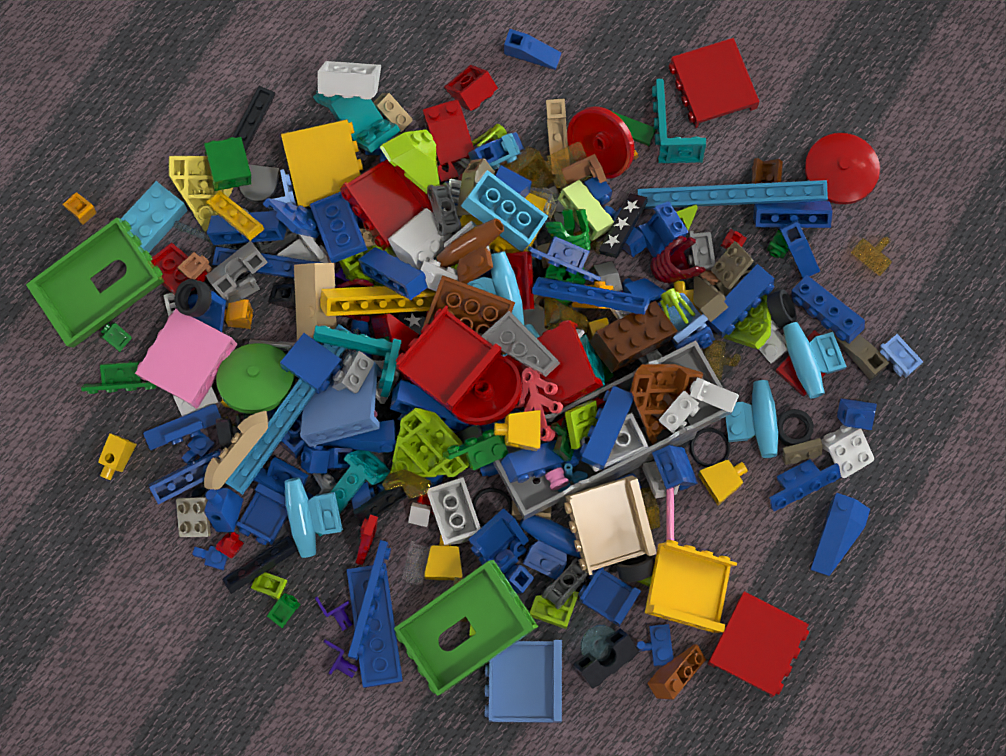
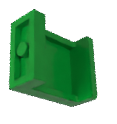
M230 137L226 140L204 143L205 156H207L213 178L214 191L251 185V171L241 137Z

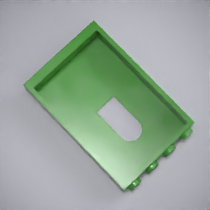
M115 218L26 284L68 347L74 348L164 282V279L161 277L163 275L162 271L158 266L153 265L151 262L152 256L147 250L144 251L140 246L142 245L141 240L137 235L132 234L130 231L132 227L126 220L123 221L122 219ZM116 260L123 261L127 267L126 274L100 293L91 278Z
M490 560L396 626L394 630L399 642L403 643L407 648L408 656L418 665V672L423 677L425 676L429 682V689L439 696L538 628V625L496 562ZM466 617L476 631V634L452 651L443 650L439 645L440 635Z

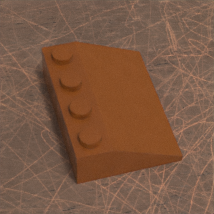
M442 275L423 327L427 323L431 324L434 320L433 316L439 309L443 310L445 306H448V311L482 336L508 311L512 313L515 302Z

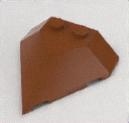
M642 364L635 372L630 392L652 445L658 440L656 437L661 431L668 429L659 422L661 416L683 391H686L689 395L691 394L690 387L697 377L702 379V372L676 364Z

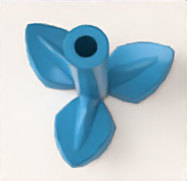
M567 463L563 467V475L565 478H568L569 483L558 489V492H563L570 487V481L576 484L581 480L587 479L588 474L583 471H576L572 474V465Z

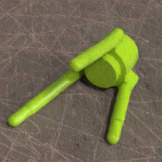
M496 124L493 128H490L487 132L473 140L472 144L478 143L477 147H480L489 139L495 141L502 138V136L507 135V132L503 126Z
M674 288L660 295L663 300L659 302L669 320L667 305L669 308L675 306L683 321L688 324V320L678 304L679 302L693 317L695 316V313Z

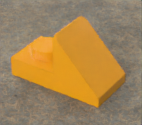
M77 192L63 203V206L82 225L97 213L94 206Z

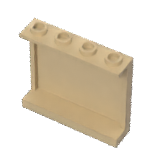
M628 476L565 496L566 502L564 507L566 513L570 514L571 517L569 526L571 532L575 533L576 536L574 545L576 551L580 552L581 555L579 564L582 571L584 570L589 575H592L593 570L643 554L648 556L657 554L639 482L636 477Z

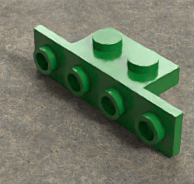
M140 361L106 363L100 365L102 383L84 384L81 387V391H87V394H95L99 390L116 392L122 388H125V391L137 390V387H144L146 390L155 389L156 385L142 380L135 374Z
M492 429L483 432V436L465 440V443L460 446H450L442 454L444 458L451 460L466 453L470 468L476 470L506 457L509 453L503 438L504 435H494V430Z

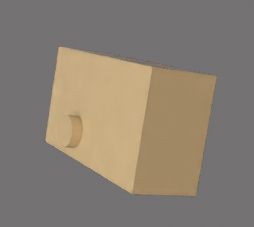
M334 263L294 265L297 341L303 333L313 339L315 326H328L335 330L337 327L336 316H326L320 307L321 289L335 288Z

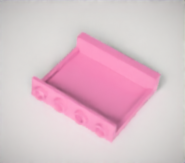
M175 309L169 315L164 328L159 331L154 344L149 347L146 357L139 363L135 374L142 380L158 386L198 409L216 380L220 364L231 354L237 343L232 337L191 316L181 314Z

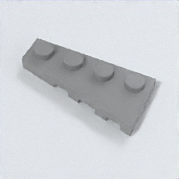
M510 311L481 336L493 346L495 343L502 347V352L545 377L560 364Z

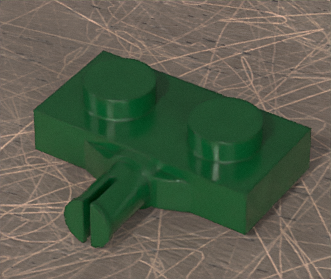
M563 418L561 426L554 422L551 425V429L558 436L553 451L566 462L571 461L574 449H571L566 418Z

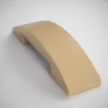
M565 99L546 100L552 175L562 174L561 169L570 166Z

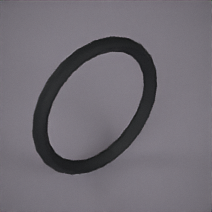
M702 429L696 433L695 438L690 442L691 456L698 464L704 467H710L723 462L730 455V442H728L727 436L718 429ZM705 432H714L724 439L726 454L721 461L708 464L697 458L694 452V442L699 435Z
M484 489L480 491L473 499L472 504L476 513V503L478 499L485 493L497 492L506 498L509 506L508 513L512 515V501L510 497L500 489ZM477 516L479 524L484 526L486 523Z

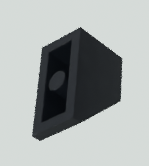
M295 284L273 285L268 303L296 310Z

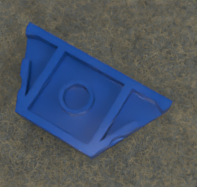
M270 198L263 202L266 208L271 207L278 212L276 217L293 233L317 238L320 235L311 209Z

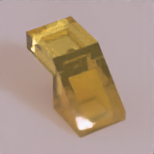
M406 469L389 473L382 483L385 490L402 486L409 499L425 495L432 484L430 480Z

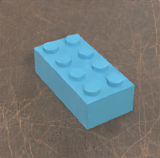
M488 170L479 179L461 205L462 208L482 223L495 218L499 219L504 226V232L500 236L521 252L532 242L549 217Z
M155 181L121 219L123 221L126 220L131 225L132 229L130 231L141 240L142 245L140 246L142 249L150 252L188 210L184 202Z

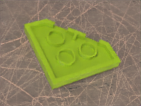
M763 295L760 298V304L756 308L752 307L748 311V316L742 322L738 321L734 325L736 327L730 335L726 334L723 338L759 350L771 336V315L767 306V296Z

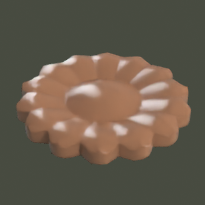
M711 270L700 274L702 279L705 278L712 285L721 282Z

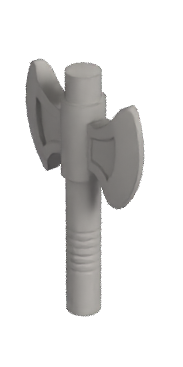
M252 339L249 341V344H269L288 352L295 344V342L284 341L274 342Z

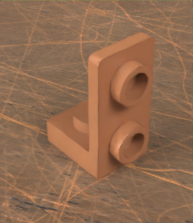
M595 154L561 169L567 184L592 174L593 178L597 177L600 183L607 181L602 166Z
M195 252L177 267L188 279L194 280L204 270L208 273L213 270L208 265L209 261L203 255L199 257Z

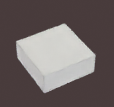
M413 502L408 523L427 527L432 507Z

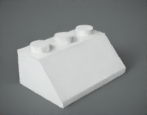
M325 61L318 70V93L324 94L327 97L342 95L344 98L360 96L361 99H371L378 91L381 65Z
M424 208L389 237L388 241L401 261L409 263L412 267L420 270L425 260L430 261V259H433L445 249L444 243L453 234L448 233L445 236H440L434 213Z
M632 413L627 415L604 469L648 448V444ZM590 437L582 438L579 442L581 444L580 448H582L584 443L588 444ZM590 465L595 473L601 471V469Z
M464 478L426 489L444 545L468 542V539L481 527Z

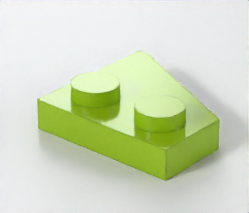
M587 401L565 412L571 449H579L581 447L579 442L583 437H588L591 426H595L598 422V419L595 418L598 412L596 401Z
M574 592L560 609H556L555 605L547 598H542V595L536 596L530 615L533 618L567 629L579 592Z

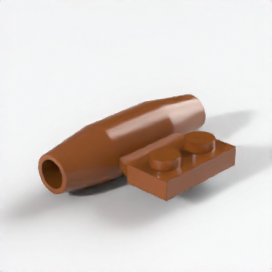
M497 218L475 226L452 241L437 256V261L441 263L440 266L448 268V266L451 267L458 264L456 267L458 279L465 284L492 269L491 253L486 247L504 232L502 222Z

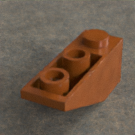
M694 644L661 667L647 684L656 698L674 700L705 662L706 658L699 646Z

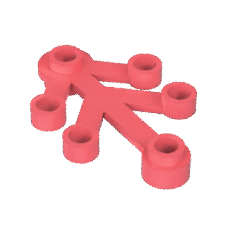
M526 368L521 375L523 385L519 405H516L515 408L521 409L524 406V399L528 391H530L531 396L524 412L533 411L534 409L535 411L541 410L540 440L549 442L554 439L555 432L551 429L552 426L547 425L542 404L548 407L550 412L556 414L562 411L563 405L541 395L538 392L537 386L543 388L545 393L549 395L556 394L558 387L555 383L541 379L540 374L535 370ZM552 385L553 389L550 392L549 387ZM557 404L558 408L555 411L554 406Z

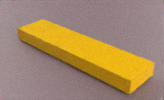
M218 191L206 201L209 208L248 240L251 241L264 230L260 222L221 191Z

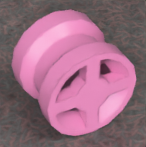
M563 468L554 469L545 475L546 480L550 482L551 491L558 490L569 483L568 478H565L563 475Z

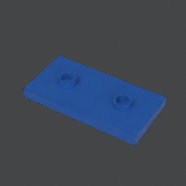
M341 192L310 204L331 263H336L368 250L351 205L342 197Z

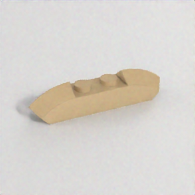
M266 411L253 414L238 425L241 433L237 432L231 440V446L229 448L225 447L219 455L220 459L214 457L211 459L204 478L206 489H220L268 429Z

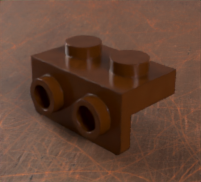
M754 158L751 184L781 182L783 161L780 159L762 161L759 158Z

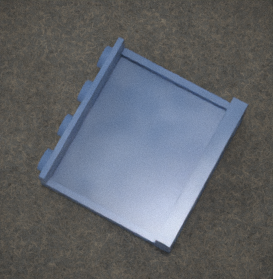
M374 362L356 394L347 388L339 391L332 387L335 382L334 376L330 379L331 383L326 391H321L319 394L315 392L303 409L300 437L309 447L379 429L380 422L374 416L377 376L382 375V370Z
M554 640L553 642L518 641L489 661V665L485 664V677H489V685H485V697H489V705H485V717H489V722H562V640Z

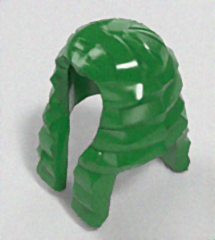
M563 209L562 211L564 227L562 222L545 223L552 239L553 236H556L590 251L591 241L588 234L590 230L586 209H576L582 231L581 235L573 236L575 220L572 209Z

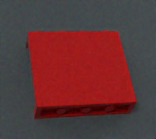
M734 38L671 58V63L669 64L670 73L675 75L676 88L683 95L681 97L682 104L688 108V119L690 123H694L695 128H698L699 123L746 108H749L750 111L758 108L760 101Z
M388 159L349 183L345 182L340 188L342 197L350 203L354 214L360 217L364 228L372 234L375 244L381 247L382 250L391 247L388 238L424 208L433 212L428 194L408 179L401 167L398 165L394 167Z
M445 306L443 310L439 309L435 313L431 324L427 323L422 328V334L419 338H414L410 342L407 352H402L396 359V370L449 411L453 412L500 356L502 347L496 343L493 346L448 311V306Z
M570 320L559 323L558 327L543 332L542 336L537 338L560 362L546 377L540 374L541 379L557 385V393L554 395L546 394L543 388L537 386L538 392L552 401L560 402L563 407L603 386L601 379L595 376L575 328L579 326ZM509 355L504 356L515 364L520 375H522L526 368H529ZM552 385L549 387L550 392L553 389ZM528 391L524 399V408L526 407L531 396L530 391ZM542 404L544 414H552L549 408ZM557 404L554 406L555 411L558 408Z
M744 591L712 653L708 665L714 668L717 667L770 694V697H774L775 694L779 695L784 686L781 683L784 676L788 677L791 672L792 666L790 663L800 653L801 648L798 646L801 640L805 641L809 634L807 630L809 624Z

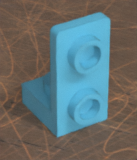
M512 133L502 136V146L506 152H509V155L489 163L493 170L498 169L500 163L504 161L508 164L517 160V155L521 154Z

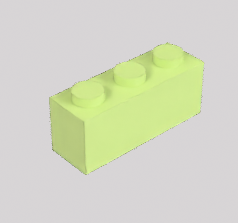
M580 180L562 189L558 200L565 209H572L574 220L578 225L576 209H586L590 230L588 234L591 241L609 232L614 221Z

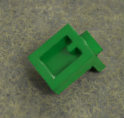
M778 230L770 242L767 251H769L771 256L783 259L789 249L780 230Z
M107 323L100 331L102 333L100 338L108 342L118 352H121L132 339L116 323Z
M284 593L267 617L283 628L301 604L297 602L294 596Z

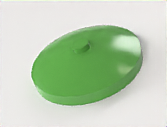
M263 343L244 345L232 351L220 364L216 377L217 388L223 401L232 409L247 414L267 412L278 407L293 389L295 381L293 373L290 371L286 372L281 368L280 362L286 354L279 348Z

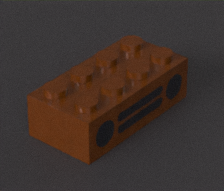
M654 301L648 305L644 315L631 313L597 330L589 343L610 372L613 373L666 345L672 340L678 330L657 302Z

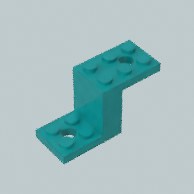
M318 90L317 94L313 96L317 103L330 109L337 121L348 119V123L352 122L354 133L351 134L352 141H357L358 147L370 153L401 131L397 124L383 119L371 99H361L360 96L344 98L342 95L327 97L324 94H319Z

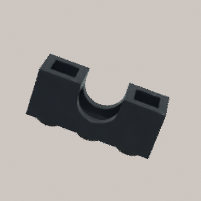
M621 628L605 639L609 647L605 658L597 660L590 653H587L573 664L585 683L592 689L601 685L606 678L616 673L620 667L633 660L640 653L629 635Z

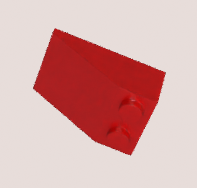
M458 99L423 109L427 130L432 135L433 141L436 144V155L439 164L444 166L448 165V162L454 163L464 158H470L468 153L474 150Z

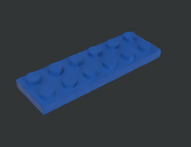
M373 565L347 569L355 629ZM387 567L384 578L379 580L378 586L381 587L379 597L374 598V615L369 617L367 625H370L367 637L364 636L362 644L365 647L362 656H359L363 688L403 682L397 637L395 635L396 631L394 630L395 622Z

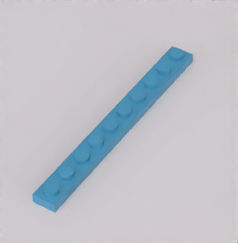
M827 180L638 189V195L648 199L644 209H652L668 201L673 208L691 207L696 204L697 206L828 201Z
M338 324V326L335 328V330H338V331H339V330H346V331L350 332L349 330H347L346 328H344L343 326H341V325H339V324ZM329 344L323 345L339 358L347 349ZM301 379L298 380L268 422L266 432L225 482L228 486L240 494H244L315 394L314 388Z

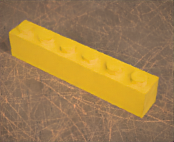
M386 286L321 289L320 307L326 316L429 311L436 291L426 288L412 300H409Z

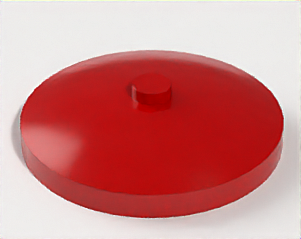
M593 106L581 110L571 119L567 129V142L576 162L595 154L602 166L606 179L618 177L630 167L635 152L634 141L631 132L619 116L608 109Z
M834 133L819 139L810 149L805 161L807 181L827 180L828 201L835 204H852L864 199L874 189L880 174L879 160L873 148L865 140L848 133Z
M500 355L454 409L452 414L460 421L471 425H487L507 416L515 408L522 394V379L515 364L508 358Z

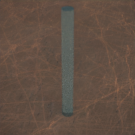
M175 221L174 228L212 243L207 233ZM234 244L217 245L222 248L235 250L241 248Z

